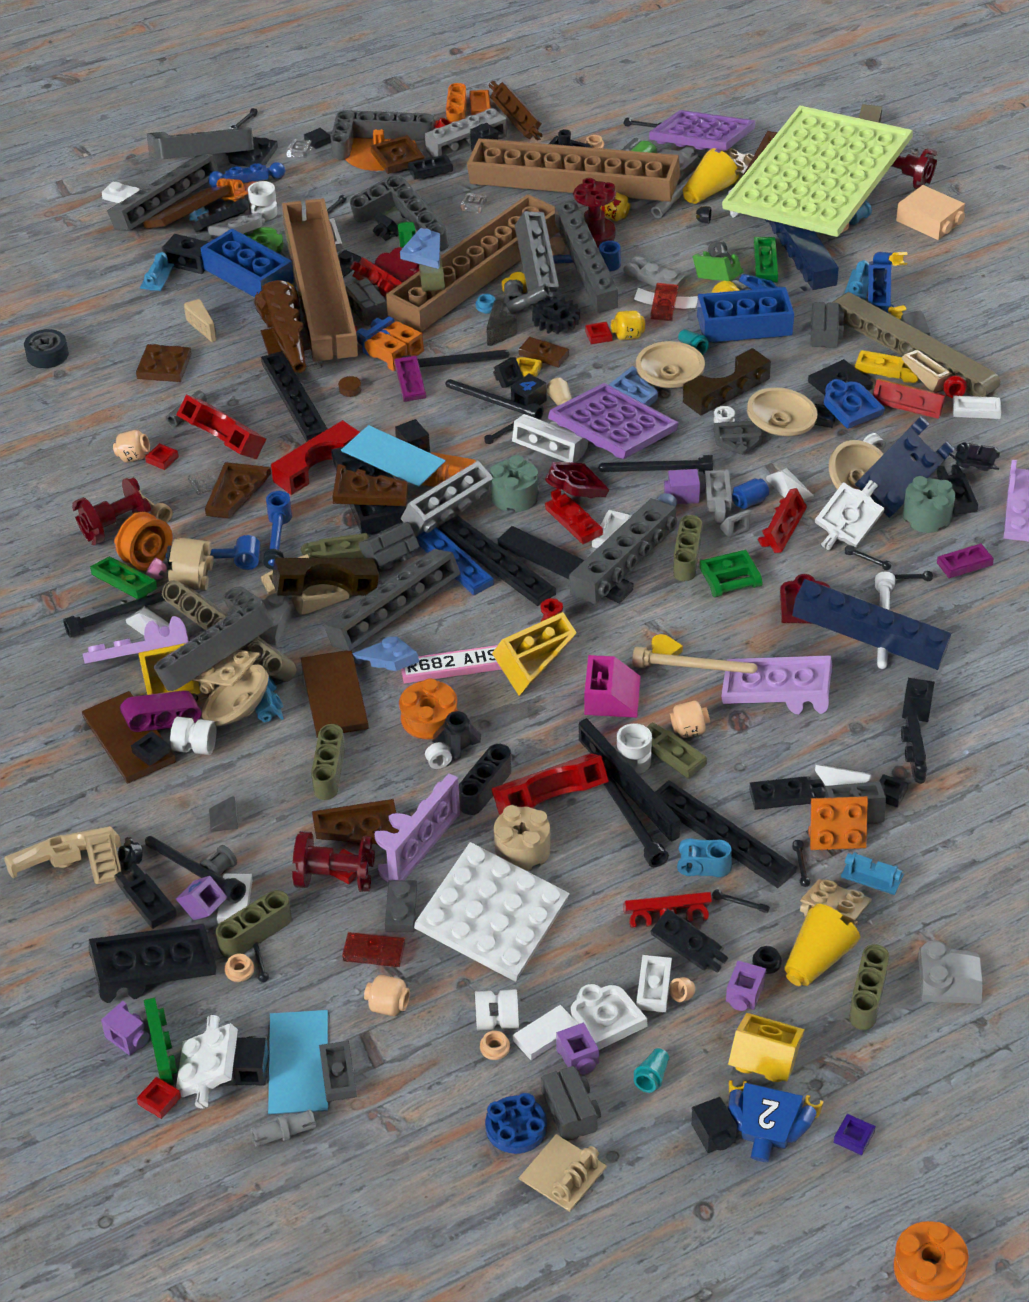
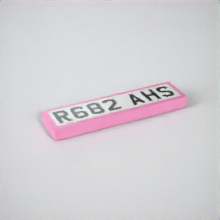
M498 645L418 656V663L401 669L403 683L419 682L429 678L440 679L502 670L492 655Z

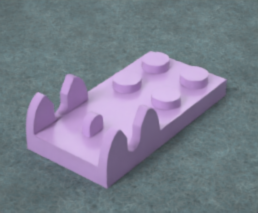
M1012 460L1009 473L1003 539L1029 542V470L1016 468L1017 460Z
M172 616L169 627L163 626L161 629L154 621H149L145 627L144 641L131 643L129 638L114 641V647L105 648L104 644L88 647V652L83 653L84 663L187 643L189 639L183 621L176 616Z
M831 656L727 659V661L754 663L758 669L753 674L725 671L721 696L723 704L786 702L789 710L799 715L803 710V703L809 701L819 714L827 711L832 673Z
M448 773L442 782H438L435 785L430 796L426 800L421 801L412 817L400 813L389 815L391 825L398 829L399 832L393 834L388 831H375L376 843L385 849L387 854V864L378 865V873L385 881L405 880L460 815L458 777Z

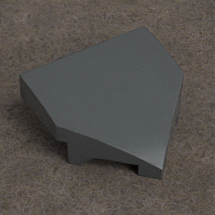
M752 421L714 423L715 443L726 450L743 455L763 443L762 429L757 427Z

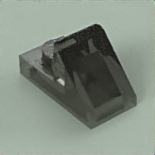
M494 301L487 324V346H493L517 334V317L507 316V311H503L502 301Z

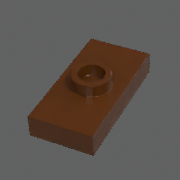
M529 337L519 348V355L541 360L542 363L559 368L569 356V349Z

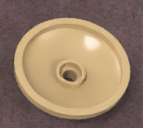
M665 341L654 343L644 348L636 358V369L645 381L654 386L681 388L683 384L703 374L705 360L696 348L688 344Z
M766 388L759 390L749 398L747 404V413L751 421L763 431L777 436L791 437L803 434L813 428L817 419V409L812 401L806 396L790 389Z
M860 440L846 441L837 446L829 459L830 477L837 490L843 482L853 489L860 490L855 483L884 453L872 444Z
M251 665L232 687L218 685L209 695L202 708L203 720L215 721V726H224L251 715L260 703L268 685V672L261 665Z

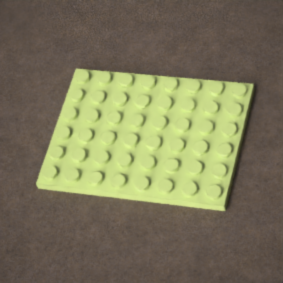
M799 106L723 200V209L838 237L912 139L913 130Z

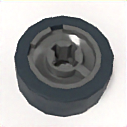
M54 329L36 331L30 334L24 342L27 362L37 368L56 367L62 364L69 355L65 335Z

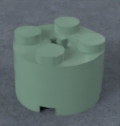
M514 455L510 459L491 466L490 474L493 477L490 483L491 501L497 508L507 511V508L515 509V512H521L530 509L536 504L539 493L538 470L532 463L524 460L522 456Z
M923 476L915 477L913 482L906 488L903 519L905 522L907 520L911 523L913 529L926 533L938 532L939 528L943 526L945 528L948 527L952 521L955 501L952 483L947 480L925 478Z

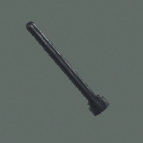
M496 350L420 358L418 363L419 367L422 368L506 359L510 353L508 350ZM405 355L401 358L411 357V355Z
M448 379L445 382L447 388L539 420L543 416V406L536 403L524 405L452 379Z
M703 455L698 460L600 463L598 469L601 472L698 469L699 472L705 474V471H713V455Z
M162 591L83 618L79 616L64 618L63 624L69 638L80 635V632L84 631L85 627L150 606L165 599L162 596Z
M606 770L609 782L603 785L644 846L645 860L653 868L663 865L668 860V852L662 844L652 840Z
M153 836L145 838L146 846L200 878L211 876L228 897L226 900L229 902L238 903L244 897L246 885L236 878L224 879Z

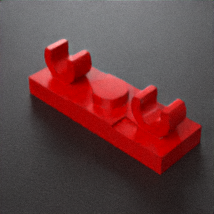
M364 257L361 258L359 263L354 261L350 269L355 271L352 275L359 281L367 278L373 286H378L382 296H386L387 293L403 283Z
M882 379L876 380L873 396L881 405L937 419L941 416L946 396Z
M797 488L790 489L786 497L779 501L780 506L775 508L776 512L770 525L762 530L764 537H758L760 545L762 547L771 546L774 553L783 551L807 508Z
M561 489L551 491L552 500L545 503V509L580 543L585 544L604 535L603 528L567 494H562Z
M711 892L626 900L623 903L624 914H632L629 918L631 928L636 927L635 918L638 916H642L646 921V927H650L652 918L648 912H659L661 917L667 908L677 914V910L689 908L686 912L688 923L693 921L692 913L695 910L702 913L703 921H707L709 912L705 906H709L712 902Z

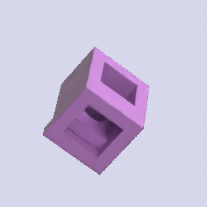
M737 961L727 986L726 1002H729L734 1009L739 1011H745L747 1008L754 1010L761 991L765 987L766 968Z
M124 1001L119 1003L101 1019L105 1038L129 1056L138 1048L145 1046L149 1040L150 1035L144 1028L146 1026L145 1022L136 1013H129L127 1004Z
M584 1022L556 1032V1050L558 1054H561L567 1067H576L580 1074L592 1072L596 1065L599 1064V1049Z

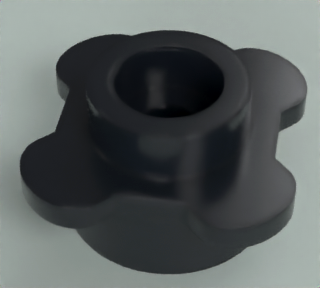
M126 837L124 845L119 847L118 858L120 862L124 863V869L130 871V866L135 863L137 865L141 863L143 851L138 842H133L131 837Z

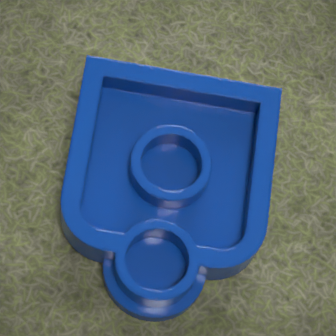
M834 379L825 388L824 405L847 429L879 417L884 413L885 408L858 382L845 383L842 380Z

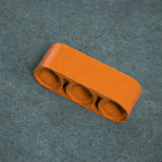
M453 83L448 87L446 119L452 123L466 118V86L462 83Z

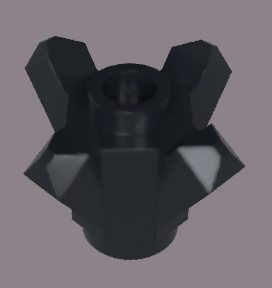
M454 711L448 714L445 723L433 734L432 742L446 743L451 748L452 759L458 760L464 748L481 742V734L470 723L465 713Z

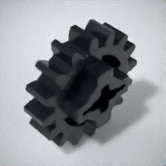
M553 297L552 300L545 298L544 303L539 301L538 306L533 307L532 321H534L535 327L539 326L540 331L546 329L548 334L552 331L556 334H559L561 331L568 333V328L574 330L575 325H579L580 309H578V304L573 305V300L565 301V297L561 298V300L557 299V297Z

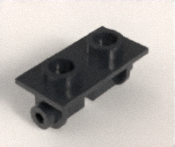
M963 442L957 446V453L949 452L948 454L956 460L958 466L968 469L970 466H973L983 471H988V469L999 470V467L994 462L999 458L1000 452L994 446H979L978 444Z

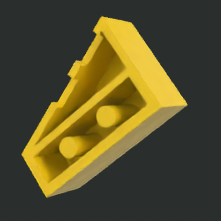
M562 612L502 639L492 655L520 696L567 647L577 632Z

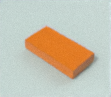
M489 90L469 91L471 115L491 109Z

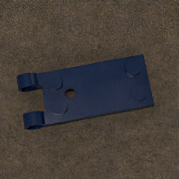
M922 415L855 483L861 491L869 480L878 485L870 497L875 503L884 508L883 513L889 518L904 504L906 488L913 482V479L917 476L928 478L949 456V452L952 453L956 449L946 441L934 452L919 437L930 424Z

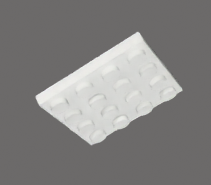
M470 842L416 920L414 928L516 982L564 907L570 893Z

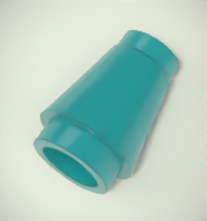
M687 329L680 331L678 340L681 343L696 348L702 355L707 352L709 342L704 335Z
M660 1048L654 1049L634 1070V1084L641 1091L651 1093L661 1087L669 1061V1054L665 1050Z

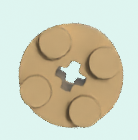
M188 538L175 539L170 552L169 562H172V570H168V580L178 581L194 590L206 591L209 583L207 571H212L214 557L210 556L212 543Z
M507 806L494 824L495 854L526 871L532 870V866L539 863L540 866L544 864L550 855V824L546 813L529 807Z

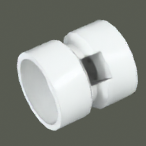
M267 181L251 184L248 187L251 214L261 213L265 221L275 218L278 214L275 186Z
M176 717L171 729V749L179 752H189L193 749L196 754L211 755L215 747L217 734L215 721L198 719L194 723L193 718Z
M641 724L624 725L617 733V751L638 774L647 771L651 765L652 734L647 727Z
M517 989L500 990L498 995H494L492 991H475L477 1031L494 1030L496 1025H500L502 1029L519 1028ZM489 1004H498L499 1016H490Z

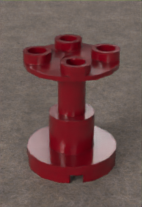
M927 148L920 157L908 154L906 157L898 156L891 167L901 169L903 175L913 177V187L918 189L926 183H931L937 166V160L934 159L937 151Z
M585 178L582 184H579L574 189L573 196L579 204L588 206V210L584 213V220L599 248L601 243L614 241L616 236L614 223L606 219L605 212L601 210V206L610 204L615 199V185L611 182L605 183L595 181L593 178Z
M134 477L122 480L125 497L111 504L103 501L92 506L84 497L72 503L73 512L78 510L79 513L75 517L76 522L88 542L92 541L91 545L94 546L105 540L103 528L116 523L117 516L128 511H132L133 514L151 512L150 503L146 498H142L139 492V483Z
M299 831L300 834H297L292 862V864H296L297 870L292 871L295 888H308L312 874L330 876L332 870L357 872L359 892H370L371 875H368L369 867H374L375 850H372V837H362L359 855L334 853L333 847L314 846L312 832Z

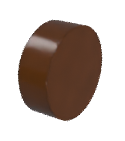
M354 376L344 377L338 383L340 394L346 397L356 396L362 390L361 380Z

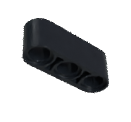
M501 743L491 745L459 783V802L462 813L475 815L481 812L493 797L491 788L502 785L510 776L511 750L508 746Z

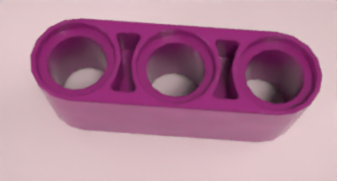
M189 691L134 696L124 700L120 706L123 717L129 728L134 732L172 728L176 717L193 718L194 723H196L202 715V711Z

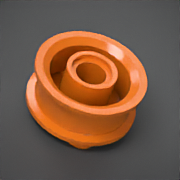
M139 512L132 514L122 524L114 539L117 554L123 561L131 563L139 570L147 571L155 558L162 562L164 561L167 547L172 546L173 535L170 526L165 521L157 519L148 512Z
M432 678L407 687L399 699L403 728L407 733L416 738L433 739V734L445 723L448 714L458 711L455 691L449 685Z
M925 1221L913 1224L901 1233L896 1243L893 1264L896 1279L905 1291L916 1298L927 1301L947 1299L957 1293L964 1283L969 1259L967 1246L954 1229L941 1222ZM925 1259H933V1260H935L937 1263H936V1264H933V1263H931V1262H929V1261H924V1260H925Z

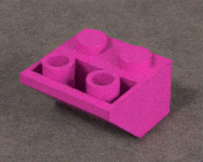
M588 655L584 692V715L637 718L640 675L615 656Z

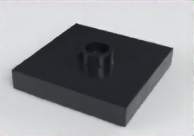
M845 359L808 375V382L823 395L826 394L825 388L827 384L834 379L842 380L845 383L858 382L868 391L873 389V382Z

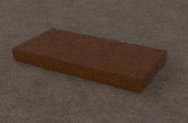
M228 185L207 188L142 223L147 229L167 226L229 194L231 190Z
M352 650L301 657V666L316 738H318L320 729L327 724L340 726L343 733L369 729Z
M130 691L82 711L84 720L127 784L176 762L175 755L171 750L151 766L132 753L131 745L151 731L161 739L163 738L157 730L134 732L129 728L120 711V706L127 698L134 697Z

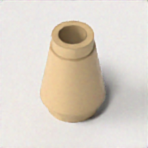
M554 378L547 384V394L557 406L572 399L568 383L562 378Z

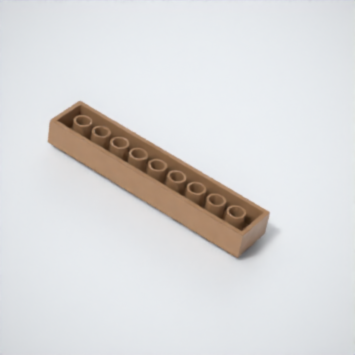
M478 138L467 163L470 184L573 193L574 189L579 184H582L583 179L593 178L595 181L613 183L615 191L628 198L670 202L680 177L679 155Z
M527 194L441 255L445 290L422 292L420 271H418L386 294L388 316L419 332L424 331L521 260L515 224L524 211L544 212L549 239L557 234L559 230L555 224V206Z

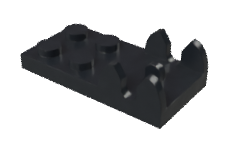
M204 924L89 939L88 948L95 971L99 995L102 1001L106 1003H111L117 996V991L121 988H127L128 995L132 999H137L144 993L148 984L216 975L217 967Z

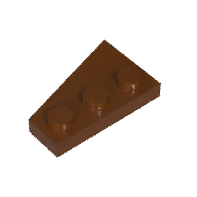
M225 462L205 507L206 516L229 519L271 475V467Z
M337 465L332 496L333 504L406 506L408 482L382 475L373 477L366 475V471L357 469L356 472L346 470L344 465Z
M394 799L312 811L316 839L361 843L363 836L372 837V844L378 845L375 841V831H388L393 834L399 832L389 821V815L396 813Z

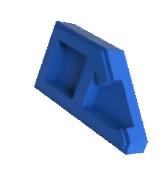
M742 274L739 279L742 284L751 289L777 288L770 280Z

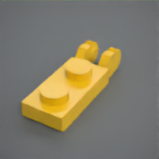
M861 350L855 364V368L858 371L867 374L901 378L906 383H916L919 379L902 360V357Z

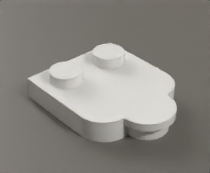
M595 984L585 985L580 989L577 1000L571 1005L572 1018L578 1024L584 1022L599 1050L648 1027L645 1015L619 986L608 985L600 988Z

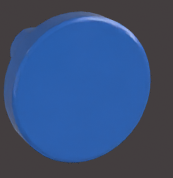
M522 1093L520 1095L508 1096L489 1104L485 1119L486 1134L489 1141L501 1151L512 1154L525 1153L536 1148L544 1140L547 1133V1116L542 1106L535 1101L533 1095Z

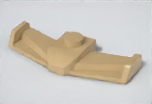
M112 828L115 845L118 848L121 846L120 836ZM93 830L52 837L5 856L7 870L11 877L15 878L17 877V872L47 860L54 867H69L74 862L82 860L80 851L87 849L83 833ZM109 840L93 843L92 845L107 842Z

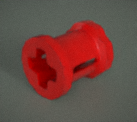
M554 598L543 601L540 605V610L543 613L541 622L562 613L563 603Z

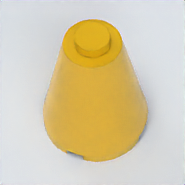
M712 148L704 155L683 187V197L687 202L697 204L738 181L739 174L736 176L735 173L737 166L728 154L723 151L718 153L715 151V148Z
M819 903L814 908L812 905L807 912L784 968L787 973V979L796 986L810 985L854 948L860 940V933L854 924L850 922L847 926L840 920L843 915L832 907Z

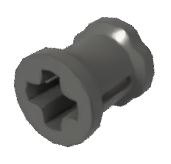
M717 240L709 245L708 252L711 257H728L731 263L732 258L730 253L727 252V245L724 241Z
M509 280L505 283L504 292L506 295L504 301L506 305L507 302L523 295V284L521 281Z
M220 845L214 855L208 860L204 859L200 864L220 876L229 867L232 868L237 865V858L228 847Z

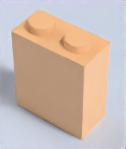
M922 185L898 203L896 221L939 240L963 222L965 218V203Z

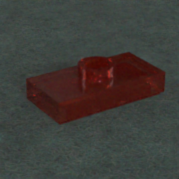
M656 284L651 319L673 321L678 285Z
M348 932L342 954L343 961L400 967L405 948V938Z

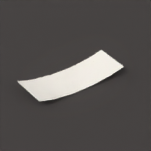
M638 288L634 300L659 307L687 309L696 308L698 296L677 297L661 295Z

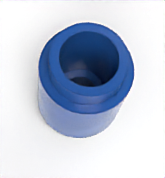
M754 478L734 487L732 500L736 506L746 509L764 501L769 495V487L763 479Z

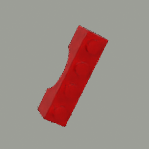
M187 394L176 414L191 425L218 437L225 442V446L238 454L256 460L267 440L204 400Z
M340 421L271 464L273 482L293 495L310 484L308 471L313 465L324 460H332L331 449L346 446L360 431L345 421Z
M590 753L491 788L498 813L501 815L503 810L510 805L534 809L537 804L552 797L575 791H584L607 783L609 780L602 757Z

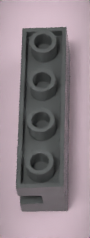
M524 211L515 224L527 291L529 292L546 284L551 293L547 298L551 300L553 297L552 292L558 290L559 284L544 212Z

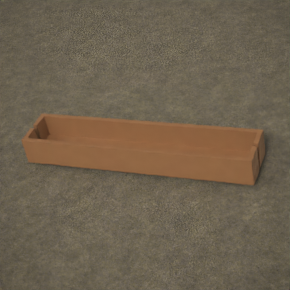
M324 198L305 200V221L302 219L301 201L282 203L283 225L313 362L331 360L333 356H337L338 359L358 356L356 330Z

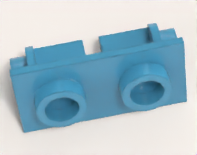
M160 252L155 255V261L144 275L140 289L162 290L174 267V264L168 263L165 253Z
M866 260L858 262L856 270H852L844 294L850 292L861 299H866L869 284V263Z
M268 676L266 691L255 708L258 718L263 722H269L275 715H278L281 720L284 719L281 712L283 703L274 692L277 687L270 676Z
M857 852L847 854L845 859L846 866L841 874L842 878L892 895L896 894L904 876L903 871L899 870L898 866H892L879 861L877 864L872 863L873 859L858 855Z

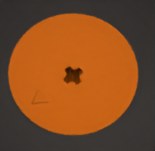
M382 129L373 130V139L354 138L350 156L345 160L360 169L383 171V167L371 153V145L392 139H385L384 130Z

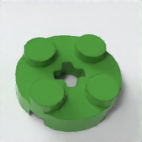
M260 227L253 230V233L247 235V232L243 234L277 253H280L284 247L282 234H277V231L273 228Z

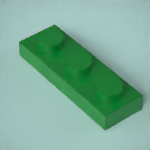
M754 237L755 277L778 282L775 237Z
M110 556L90 566L93 576L136 599L146 597L157 589L156 580Z
M155 997L145 999L143 1001L159 1077L161 1080L174 1086L172 1074L177 1073L174 1055H167V1050L172 1049L169 1031H162V1026L167 1025L164 1008H157Z

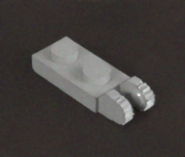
M634 256L630 261L631 263L625 264L623 268L626 275H630L638 281L670 293H675L685 283V275L650 262L647 263L643 257Z

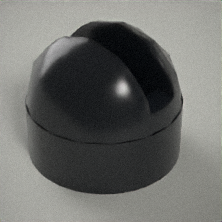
M710 206L698 208L696 210V219L701 223L709 224L712 208Z

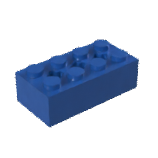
M234 229L228 230L201 247L203 269L255 297L257 292L259 294L263 290L262 286L268 282L281 280L291 284L294 283L291 260Z
M786 287L698 294L697 318L701 333L707 338L708 342L715 343L719 341H738L793 335L794 311Z

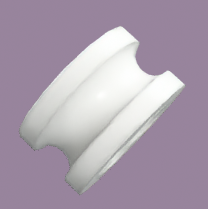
M720 406L715 409L714 423L735 422V411L731 407Z
M876 433L869 434L863 440L872 444L881 452L886 445L885 441Z
M434 743L425 751V757L433 769L446 767L452 760L451 753L445 743Z

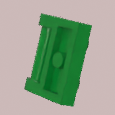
M746 549L699 561V568L710 586L714 598L722 596L725 592L750 586L757 588L763 584L761 574ZM747 574L749 575V577L740 578V579H736V580H732V581H728V582H724V583H720V582H719V581H723V580H727V579H731V578H735V577H739V576H743V575H747Z

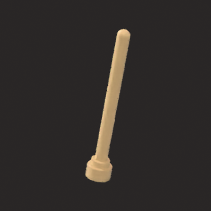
M637 646L634 648L632 659L633 667L645 668L651 664L751 674L755 673L758 669L754 663L655 654L651 650H647L646 647Z

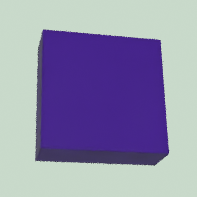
M846 1114L834 1136L833 1143L863 1155L875 1133L876 1126Z

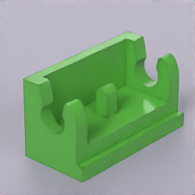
M703 251V256L700 254L692 256L698 278L731 281L744 272L740 266L739 258L735 254L731 255L733 264H730L728 257H711L707 251Z

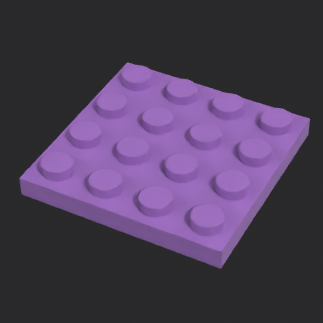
M679 110L649 132V140H655L658 144L675 143L678 147L689 145L694 146L698 150L715 148L716 152H726V150L755 129V120Z
M605 383L551 409L548 416L557 425L573 431L577 436L593 442L597 447L604 448L613 453L615 457L622 459L675 432L679 423Z

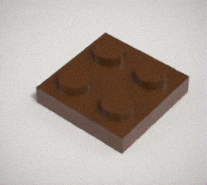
M408 135L371 145V153L387 174L407 169L409 162L425 159V156Z
M147 344L136 370L137 379L181 382L192 355L191 347Z

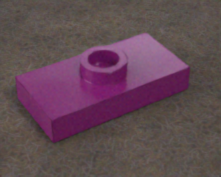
M417 356L394 359L403 401L425 399L426 391Z
M982 543L937 557V564L949 579L992 566L994 558Z

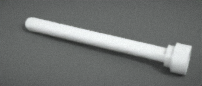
M880 572L875 577V588L880 593L879 606L889 610L890 593L895 589V576L890 572ZM880 647L877 653V666L880 669H885L888 665V651Z

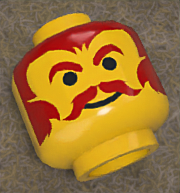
M616 192L615 199L610 204L601 206V210L605 212L606 218L620 221L622 218L625 219L627 217L631 203H629L627 196Z

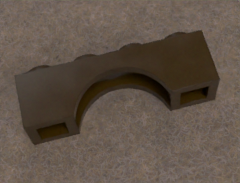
M751 348L735 357V372L722 378H710L700 375L683 384V403L702 416L769 380L771 361L754 348Z
M275 558L272 581L277 596H302L308 587L319 584L337 586L347 591L351 596H366L377 588L379 573L373 558Z

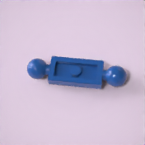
M279 162L271 164L269 168L262 164H252L248 168L236 166L225 171V174L219 171L211 172L208 182L212 187H216V183L220 178L241 180L243 183L269 179V176L280 179L285 175L286 170L284 165Z

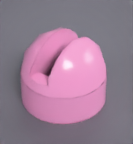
M155 558L145 574L152 579L159 580L163 578L159 573L161 570L167 573V567L165 563Z

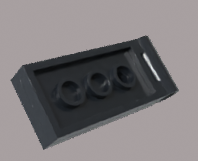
M345 446L331 449L336 471L337 465L340 464L346 466V470L353 472L359 469L366 471V475L378 477L382 475L394 478L392 474L342 452L341 449ZM349 504L361 534L384 531L398 523H403L401 517L406 506Z

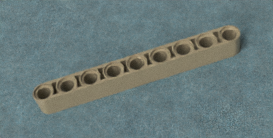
M850 292L831 302L839 304V312H844L843 323L901 356L915 350L920 351L952 373L951 376L962 377L967 384L966 392L974 397H986L1000 386V378L994 371Z

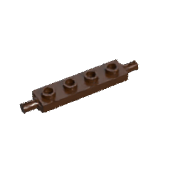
M491 81L489 88L493 90L490 98L526 138L530 140L533 136L537 141L541 140L543 135L538 128L542 123L508 85L503 82L498 85L495 81Z

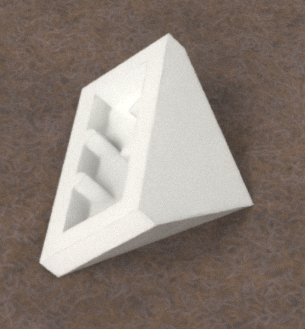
M787 468L766 477V480L784 498L788 491L793 488L798 489L804 502L812 500L814 497Z
M143 607L126 619V623L142 635H144L145 627L149 621H154L160 629L163 626L169 627L167 621L146 607Z
M817 764L815 767L816 773L826 786L866 783L871 779L872 775L870 773Z

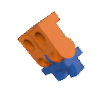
M390 316L384 320L374 319L370 324L371 328L369 330L361 328L356 331L357 342L362 345L363 353L383 360L392 371H396L394 359L405 355L418 356L424 352L423 334L398 321L394 322V318Z

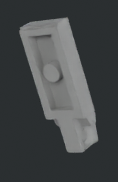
M729 470L705 471L707 508H709V512L715 511L716 523H723L726 511H731L732 507Z

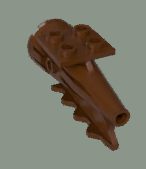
M276 280L268 282L262 286L263 290L259 294L257 292L254 298L256 310L266 323L267 328H269L260 330L267 354L283 351L294 372L302 373L307 367L305 352L311 350L305 324L301 322L297 290L285 281Z

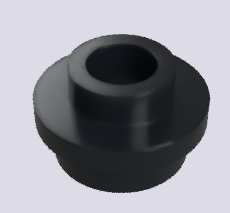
M762 946L754 953L752 964L766 968V974H772L780 969L782 958L774 947Z

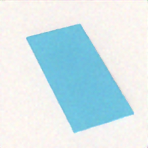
M370 425L341 449L344 453L418 487L446 461Z
M328 1010L270 1013L268 1114L299 1113L309 1109L312 1112L328 1111L319 1045L328 1044Z

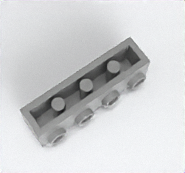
M492 108L476 115L468 116L460 121L452 122L444 127L436 128L425 133L426 151L432 157L446 154L448 158L471 150L470 129L484 123H488L498 131V139L506 137V118Z
M476 461L409 502L401 520L410 523L415 536L424 531L429 533L440 521L446 522L452 518L456 511L460 510L462 512L474 500H482L489 493L487 489L493 477L479 461Z

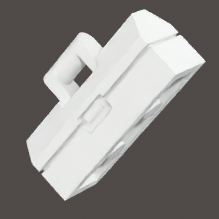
M523 414L514 421L512 442L564 462H577L582 458L588 447L587 439L577 436L573 431L557 425L556 422L547 423Z

